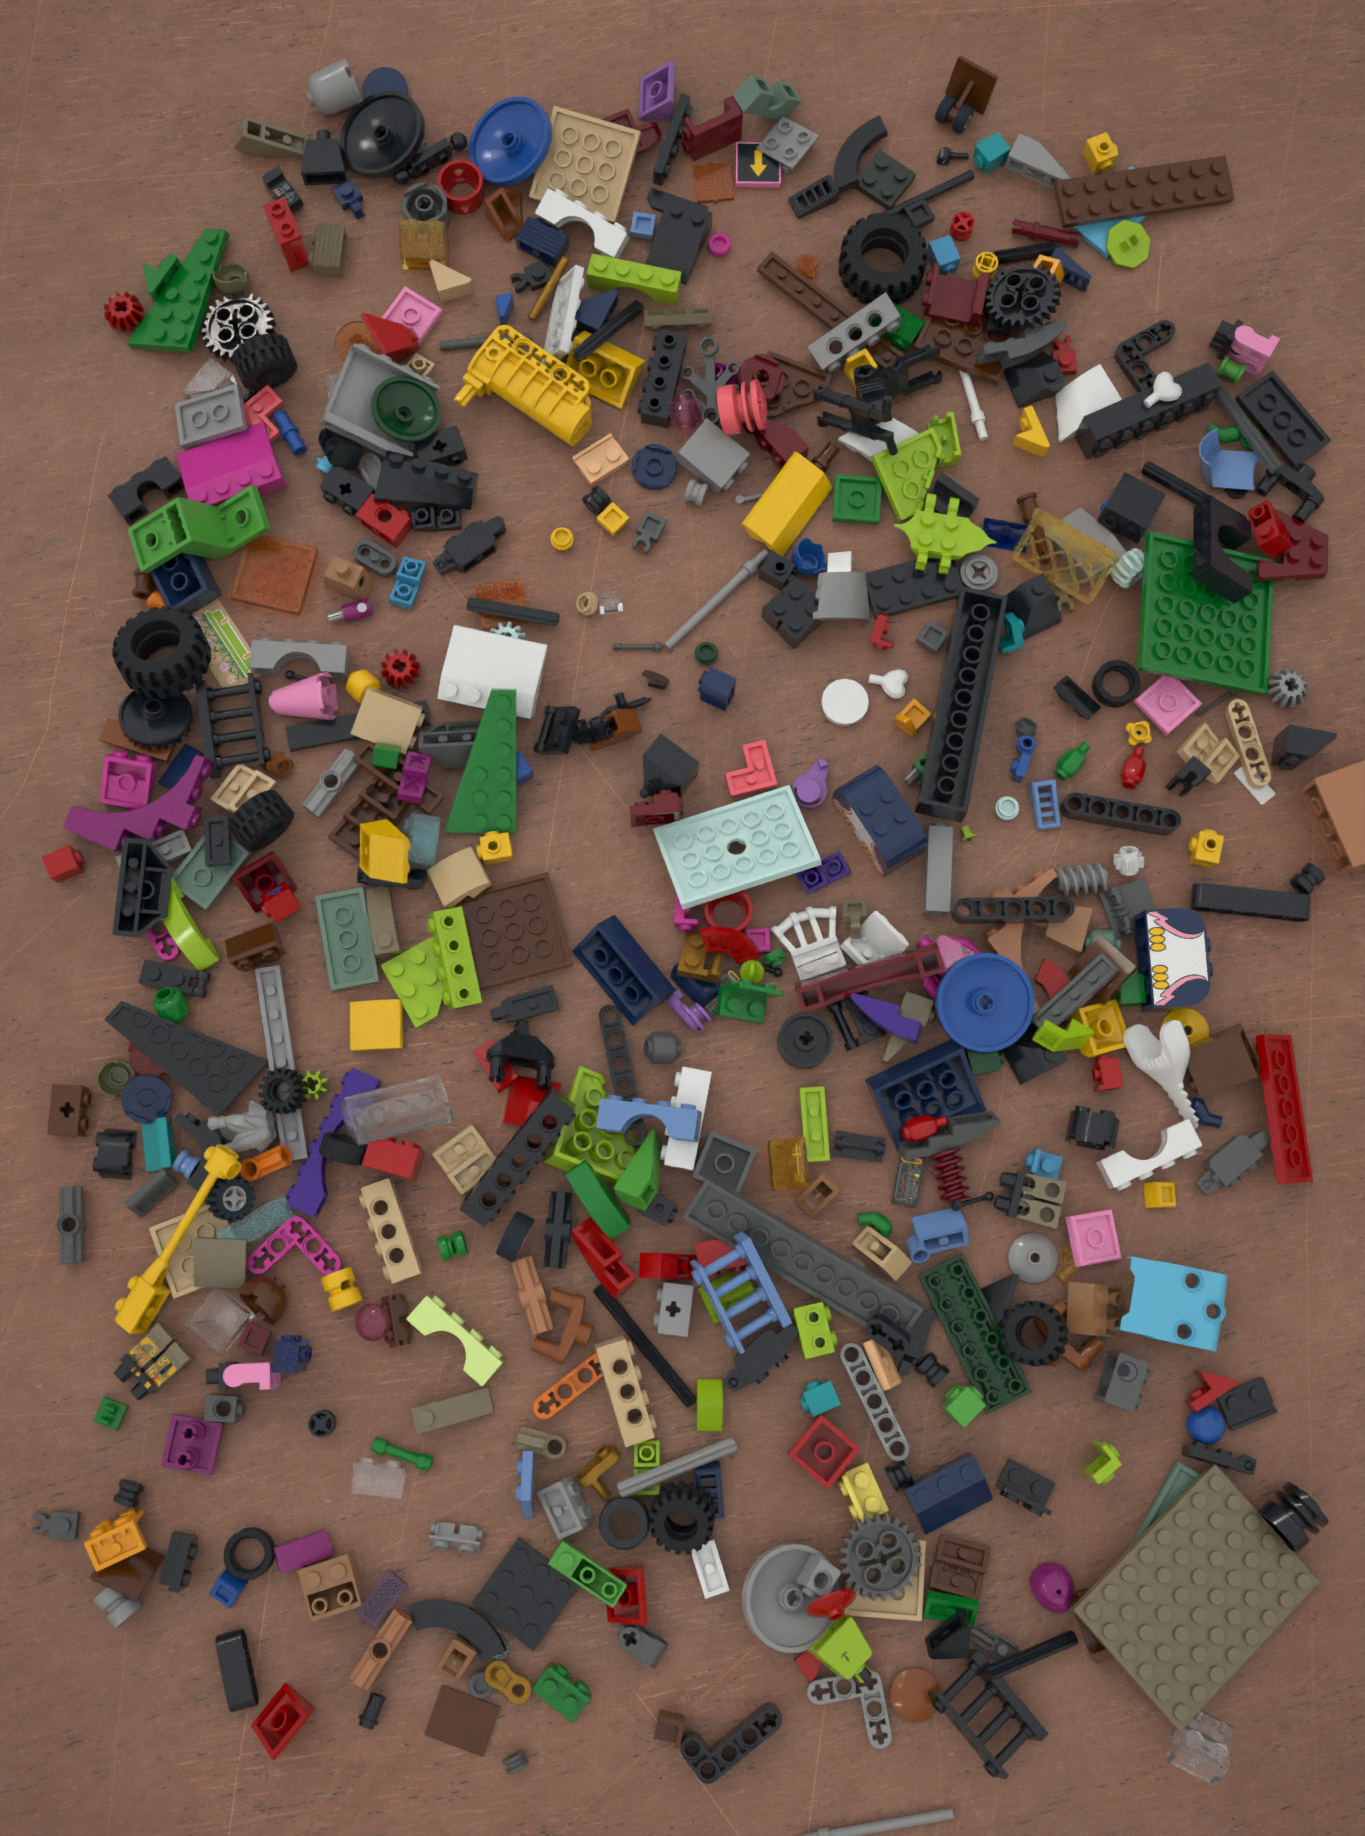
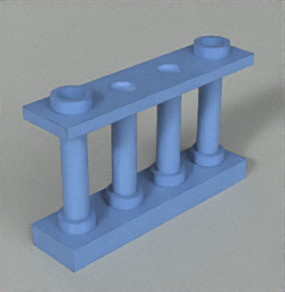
M740 1232L733 1236L737 1245L734 1246L735 1249L704 1268L695 1260L690 1263L694 1269L691 1272L693 1279L698 1286L702 1285L726 1332V1335L723 1336L726 1344L730 1349L735 1348L742 1354L745 1352L740 1342L742 1339L770 1322H777L785 1328L792 1324V1321L750 1237ZM739 1258L745 1259L748 1266L745 1267L744 1272L713 1289L708 1279L709 1276ZM750 1279L756 1281L758 1285L756 1292L724 1311L719 1301L720 1297ZM760 1301H766L769 1307L766 1310L767 1313L736 1332L734 1331L729 1321L731 1318Z

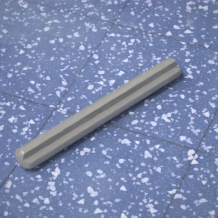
M730 1437L621 1481L617 1484L618 1492L621 1497H626L737 1451L736 1442Z

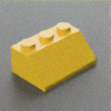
M583 331L574 338L566 365L588 380L590 394L622 409L640 378L645 360L606 341L584 360L578 362L572 357L573 349L592 335L587 331ZM563 372L562 377L565 379L567 374ZM582 384L580 386H576L583 390Z

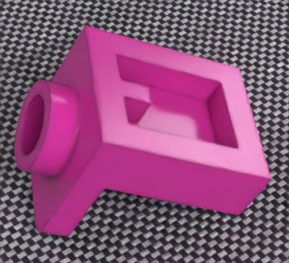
M676 894L674 927H679V931L692 932L693 928H698L699 920L684 918V916H689L690 908L682 910Z

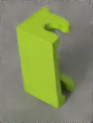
M947 412L943 419H938V416L934 415L927 427L928 429L934 428L942 446L940 458L937 459L935 468L956 466L961 457V450L954 412Z

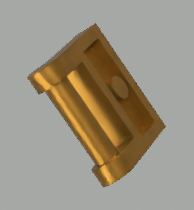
M686 931L677 975L718 983L722 976L720 969L724 952L714 951L711 969H703L707 950L702 936L699 933Z

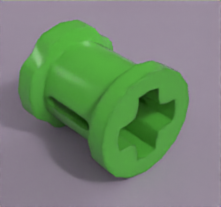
M1226 355L1216 375L1222 374L1232 379L1234 384H1237L1247 365H1239L1229 360V356Z

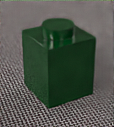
M969 1050L965 1052L973 1076L998 1072L1002 1069L1001 1065L1004 1064L1001 1050L992 1052Z

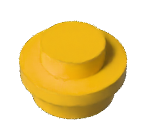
M560 527L552 532L550 541L555 549L565 551L573 545L574 537L569 529Z

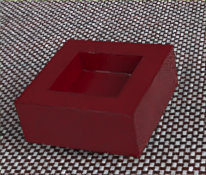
M247 1322L238 1347L258 1355H263L272 1331Z

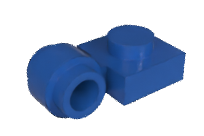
M1023 735L1016 742V751L1020 756L1018 759L1014 758L1011 764L1010 772L1013 773L1011 781L1021 783L1025 777L1031 753L1036 748V741L1032 736Z

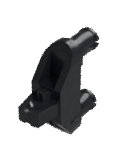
M518 1020L514 1025V1032H511L510 1035L495 1043L486 1052V1058L490 1062L489 1081L494 1082V1077H496V1083L505 1081V1064L528 1067L537 1070L536 1089L541 1090V1085H543L542 1091H548L552 1087L551 1070L555 1067L554 1055L536 1036L529 1035L528 1021Z

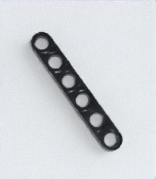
M605 1005L599 1011V1022L614 1093L616 1096L623 1097V1101L632 1102V1098H638L621 1014L616 1006ZM608 1010L614 1011L617 1015L616 1020L612 1023H607L603 1020V1014ZM611 1034H619L622 1041L618 1046H611L608 1043V1037ZM617 1057H622L627 1062L626 1067L622 1070H617L613 1067V1061ZM622 1081H628L632 1085L631 1091L627 1094H622L618 1091V1084ZM643 1118L636 1120L630 1125L626 1133H623L625 1142L629 1146L638 1147L644 1142L646 1131ZM631 1129H639L641 1131L642 1138L638 1142H632L628 1139V1132Z

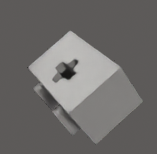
M664 1282L663 1287H658L656 1302H661L660 1313L655 1312L653 1327L658 1328L657 1333L688 1337L694 1286ZM672 1301L676 1302L677 1307H680V1312H676L675 1317L670 1316V1312L666 1311V1306H670Z

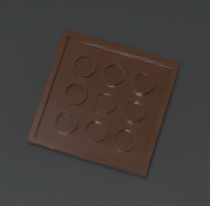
M948 272L946 275L950 277L965 279L951 272ZM984 300L978 326L928 316L913 351L923 348L927 344L931 348H935V345L939 344L940 355L931 359L998 386L1005 370L1002 369L1001 362L996 361L979 365L976 356L984 344L991 341L996 343L1004 342L1012 337L1017 338L1022 330L1021 327H1017L1015 332H1012L1011 326L1010 336L987 333L989 313H987Z
M548 872L488 887L476 897L466 896L456 904V907L462 906L480 990L573 966Z

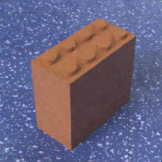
M1364 760L1314 778L1299 790L1336 877L1365 868Z

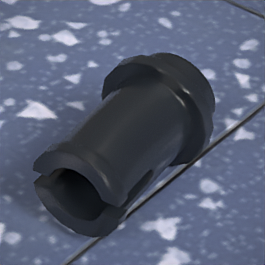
M370 1692L363 1714H360L358 1717L360 1719V1726L373 1730L374 1726L378 1725L377 1718L386 1697Z

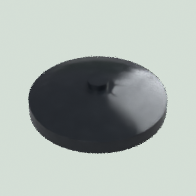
M382 91L367 97L351 111L343 125L340 136V149L343 158L357 174L367 178H383L400 171L415 157L421 147L425 134L423 114L412 98L398 91Z

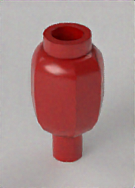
M1135 747L1133 755L1129 756L1122 766L1120 773L1121 785L1126 789H1135L1136 785L1141 783L1146 762L1142 758L1144 753L1142 747Z
M930 1115L917 1116L909 1119L906 1125L901 1127V1132L905 1141L919 1142L934 1136L938 1128L947 1125V1120L945 1116L938 1118Z

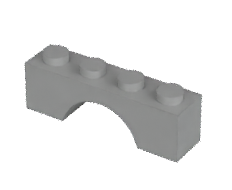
M260 638L259 640H252L249 668L256 675L278 676L281 669L287 663L293 660L305 659L315 663L321 672L330 673L332 678L329 679L347 680L351 653L347 645L341 642L321 644L319 641L309 640L307 643H297L293 639H284L283 642H279L270 638Z

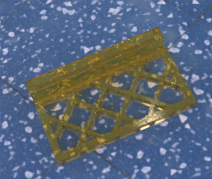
M1036 508L1032 514L1033 518L1010 558L1037 575L1044 573L1049 582L1090 605L1113 566L1118 563L1122 555L1046 510ZM1036 524L1044 528L1046 538L1034 541L1032 531ZM1049 531L1052 532V533L1055 534V535L1050 536V535H1049ZM1062 538L1065 550L1053 552L1051 539ZM1047 541L1050 554L1038 557L1035 544ZM1069 543L1074 545L1075 547L1070 548ZM1031 545L1033 559L1025 561L1018 557L1023 547ZM1082 550L1085 561L1073 564L1070 551ZM1067 553L1069 566L1057 569L1055 555ZM1089 555H1091L1095 559L1089 560ZM1050 557L1053 570L1048 572L1041 571L1038 560ZM1101 561L1107 565L1102 574L1093 576L1090 563ZM1086 564L1089 578L1077 581L1074 567ZM1070 569L1073 582L1068 584L1061 583L1058 572ZM1054 573L1055 578L1051 577L1049 574ZM1090 581L1092 591L1088 598L1080 594L1079 583ZM1074 585L1075 590L1071 589L1068 586Z

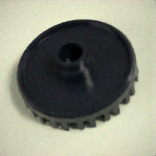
M132 691L125 697L119 708V722L124 736H127L129 742H133L134 746L139 743L142 749L148 747V750L151 751V746H156L159 751L161 747L167 750V744L173 743V746H176V742H182L181 736L185 735L187 737V732H191L190 724H193L192 708L188 698L182 692L177 697L172 695L169 696V699H160L159 697L147 698Z

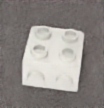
M874 911L861 925V939H851L850 936L840 946L857 965L903 953L909 947V943L888 922L886 917Z

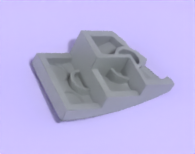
M819 573L818 589L815 596L819 604L818 611L813 612V619L822 621L830 619L840 621L851 619L858 621L870 620L866 573Z

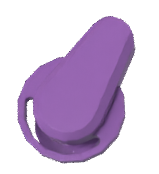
M818 759L808 773L800 775L793 782L791 790L797 804L801 807L815 808L821 805L826 798L827 786L825 779L829 764L823 759ZM794 789H797V796L804 803H814L817 800H820V802L816 803L815 805L802 804L800 801L797 800L794 793Z
M678 989L665 1000L666 1003L691 1030L698 1029L703 1033L705 1028L700 1021L705 1019L710 1023L712 1019L697 1002L691 1008L683 1004L679 999L684 995Z

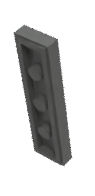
M1102 952L1033 1015L1031 1022L1039 1028L1046 1019L1060 1027L1120 972V969Z

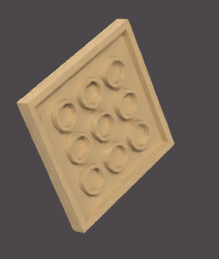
M554 106L550 119L552 125L551 145L547 156L535 172L529 198L541 202L548 188L552 191L559 189L568 195L566 199L573 203L575 200L582 202L587 206L586 210L593 214L597 211L607 217V222L614 224L618 218L642 134L641 131Z

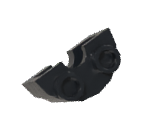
M108 1128L104 1132H98L96 1135L98 1155L93 1160V1172H98L101 1178L131 1180L133 1170L132 1153L136 1145L137 1130Z

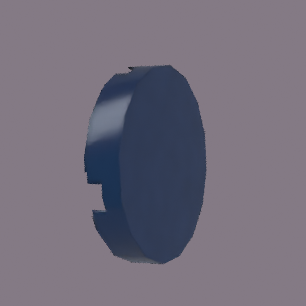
M381 67L374 69L363 82L365 99L382 91H398L407 95L408 87L405 77L393 68Z
M650 444L635 453L632 459V474L635 481L641 487L648 490H661L668 487L674 481L677 475V461L667 447L660 444Z
M148 1073L137 1075L130 1079L123 1088L121 1095L122 1108L126 1115L135 1122L152 1123L156 1121V1118L164 1117L170 1110L172 1103L171 1089L166 1081L157 1075Z

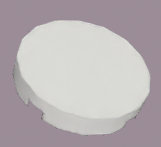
M840 679L829 684L824 690L821 700V706L826 718L835 725L850 726V724L861 721L867 712L869 704L868 695L863 686L850 679Z

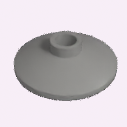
M1027 1233L1016 1238L1011 1244L1008 1251V1263L1013 1274L1020 1275V1280L1027 1283H1040L1050 1278L1055 1272L1058 1254L1054 1244L1047 1237L1037 1233ZM1033 1253H1036L1039 1257L1036 1263H1033L1030 1259Z

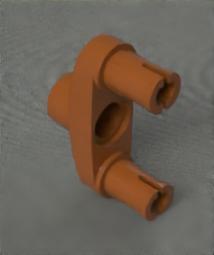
M553 1288L548 1302L569 1309L571 1313L562 1340L557 1344L536 1336L531 1351L550 1357L552 1361L562 1364L573 1343L587 1346L594 1325L582 1321L585 1296L577 1293L573 1295Z
M1059 1299L1051 1305V1307L1060 1312L1061 1316L1067 1312V1306ZM1035 1318L1033 1320L1034 1325L1045 1341H1047L1049 1332L1046 1323L1041 1319ZM1093 1336L1080 1351L1075 1350L1069 1343L1065 1344L1064 1349L1066 1350L1064 1354H1060L1058 1356L1059 1359L1050 1364L1055 1367L1062 1359H1065L1074 1367L1085 1372L1091 1365L1090 1362L1105 1345L1096 1336Z

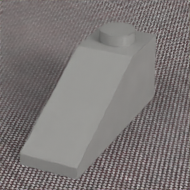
M1019 133L1008 155L1005 169L1054 190L1053 184L1056 180L1070 178L1040 142L1035 141L1030 136H1024Z

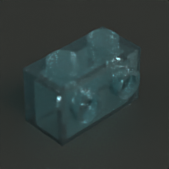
M411 813L409 819L405 818L403 833H407L406 837L409 839L411 846L410 851H408L409 864L424 867L435 865L441 817Z

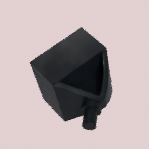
M660 734L643 755L644 785L639 792L642 798L653 797V795L663 790H671L672 793L682 795L698 776L699 762L664 735Z

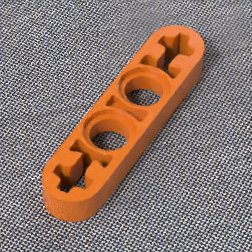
M596 1353L536 1399L533 1411L538 1418L548 1419L603 1377L602 1373L597 1375L595 1368L589 1364L591 1360L594 1361V1364L599 1362ZM582 1368H588L592 1372V1380L588 1383H583L578 1378V1373ZM562 1384H568L572 1388V1395L567 1399L561 1398L558 1394V1388ZM553 1392L555 1399L561 1405L557 1407L555 1402L549 1407L551 1411L549 1414L545 1411L540 1413L538 1410L541 1407L539 1402L541 1400L544 1403L552 1399L548 1394Z

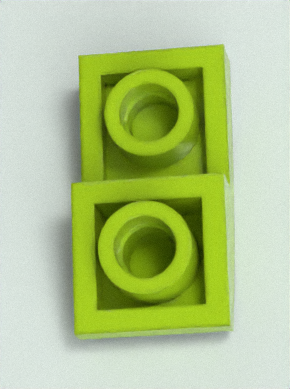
M643 1441L634 1444V1476L660 1466V1441ZM660 1483L636 1492L634 1496L659 1495Z

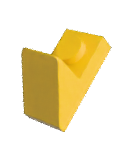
M1033 406L1023 409L1019 419V425L1023 433L1015 436L1012 445L1037 456L1044 457L1050 448V444Z

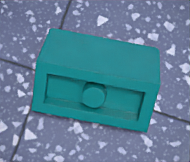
M162 1117L156 1118V1121L152 1123H142L146 1171L155 1172L160 1171L162 1168L164 1170L172 1169L176 1160L172 1119Z

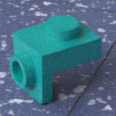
M1012 612L1004 614L1006 636L1000 638L998 649L1001 653H1010L1024 646L1022 633L1025 632L1023 621L1018 619Z

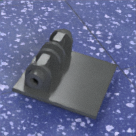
M1144 878L1099 893L1111 929L1116 932L1117 938L1135 932V915L1144 910L1155 909Z

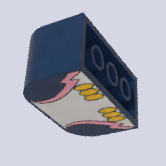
M879 765L871 767L835 789L832 800L883 877H886L925 852L929 843L923 827L888 774Z
M1185 908L1150 909L1135 915L1134 933L1138 974L1144 975L1146 1003L1141 1005V1013L1177 1011L1203 1001L1210 990V977L1213 975V966L1208 958L1211 942L1207 938L1205 924L1200 916Z

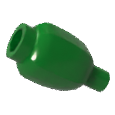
M1082 742L1078 748L1067 750L1056 762L1054 774L1062 781L1074 777L1084 765L1085 753L1089 750L1090 746L1086 742Z

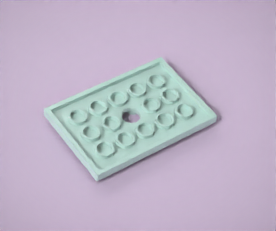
M789 785L653 829L682 910L822 865L819 853ZM738 841L740 844L746 845V849L743 853L734 855L728 851L729 845L732 842Z

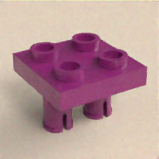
M172 1414L161 1466L213 1475L224 1423Z

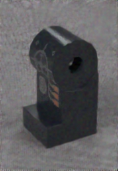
M279 166L262 176L268 193L274 200L284 197L291 213L304 206L298 193L285 178Z

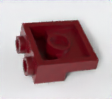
M663 790L653 795V804L649 805V802L635 803L634 806H630L631 827L661 825L679 821V816L683 815L684 810L683 796L678 795V793H672L671 790Z

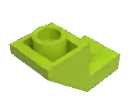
M1045 1019L1035 1032L1032 1040L1053 1052L1078 1049L1086 1044L1093 1035L1094 1030L1074 1019L1069 1022L1065 1029Z

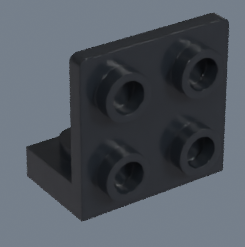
M1008 1458L995 1486L1001 1489L999 1494L1016 1504L1019 1503V1500L1024 1501L1022 1506L1040 1517L1043 1512L1050 1516L1052 1511L1046 1508L1045 1505L1056 1483Z

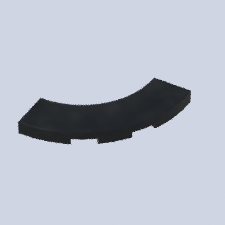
M880 115L856 129L842 145L834 167L835 183L839 193L860 185L858 167L862 154L866 153L875 143L888 136Z
M429 1599L408 1605L417 1631L429 1627H441L455 1631L472 1644L481 1662L507 1651L503 1639L492 1623L466 1604L450 1600Z

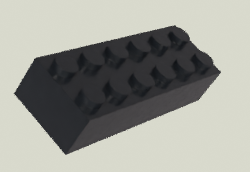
M1209 362L1173 377V382L1179 384L1182 388V394L1177 400L1166 402L1158 400L1150 408H1147L1143 400L1154 392L1152 386L1084 416L1074 437L1086 460L1092 457L1100 458L1110 449H1120L1133 439H1136V441L1141 440L1149 432L1154 430L1159 432L1174 421L1177 423L1182 422L1190 414L1195 412L1200 414L1209 409L1210 403L1216 398V394L1221 387Z

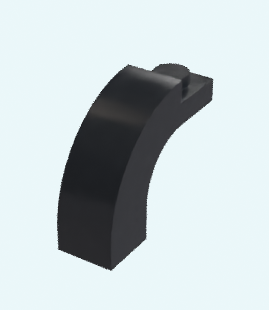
M178 1113L173 1121L194 1136L201 1147L202 1157L200 1165L187 1182L199 1191L209 1174L204 1168L207 1162L204 1158L205 1151L217 1144L225 1145L226 1141L219 1129L211 1131L208 1128V1120L204 1119L199 1126L198 1124L201 1121L191 1113L187 1115Z

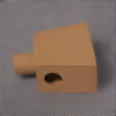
M337 556L332 557L324 574V587L356 600L368 598L375 583L364 567Z
M1056 905V911L1060 915H1066V908L1062 905ZM1075 906L1072 916L1062 923H1031V925L1044 928L1041 937L1043 941L1077 956L1082 952L1093 908ZM1034 911V914L1040 916L1042 912Z

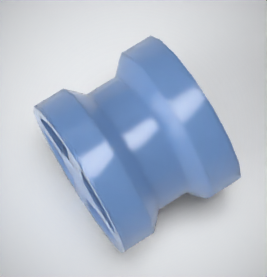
M184 1149L176 1158L172 1170L176 1173H183L184 1177L189 1180L199 1167L201 1158L199 1156H192L191 1151Z

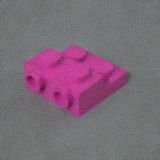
M113 750V753L104 755L99 803L138 809L150 804L152 786L155 785L158 762L152 761V756L137 754V758L130 757L128 752L123 750Z

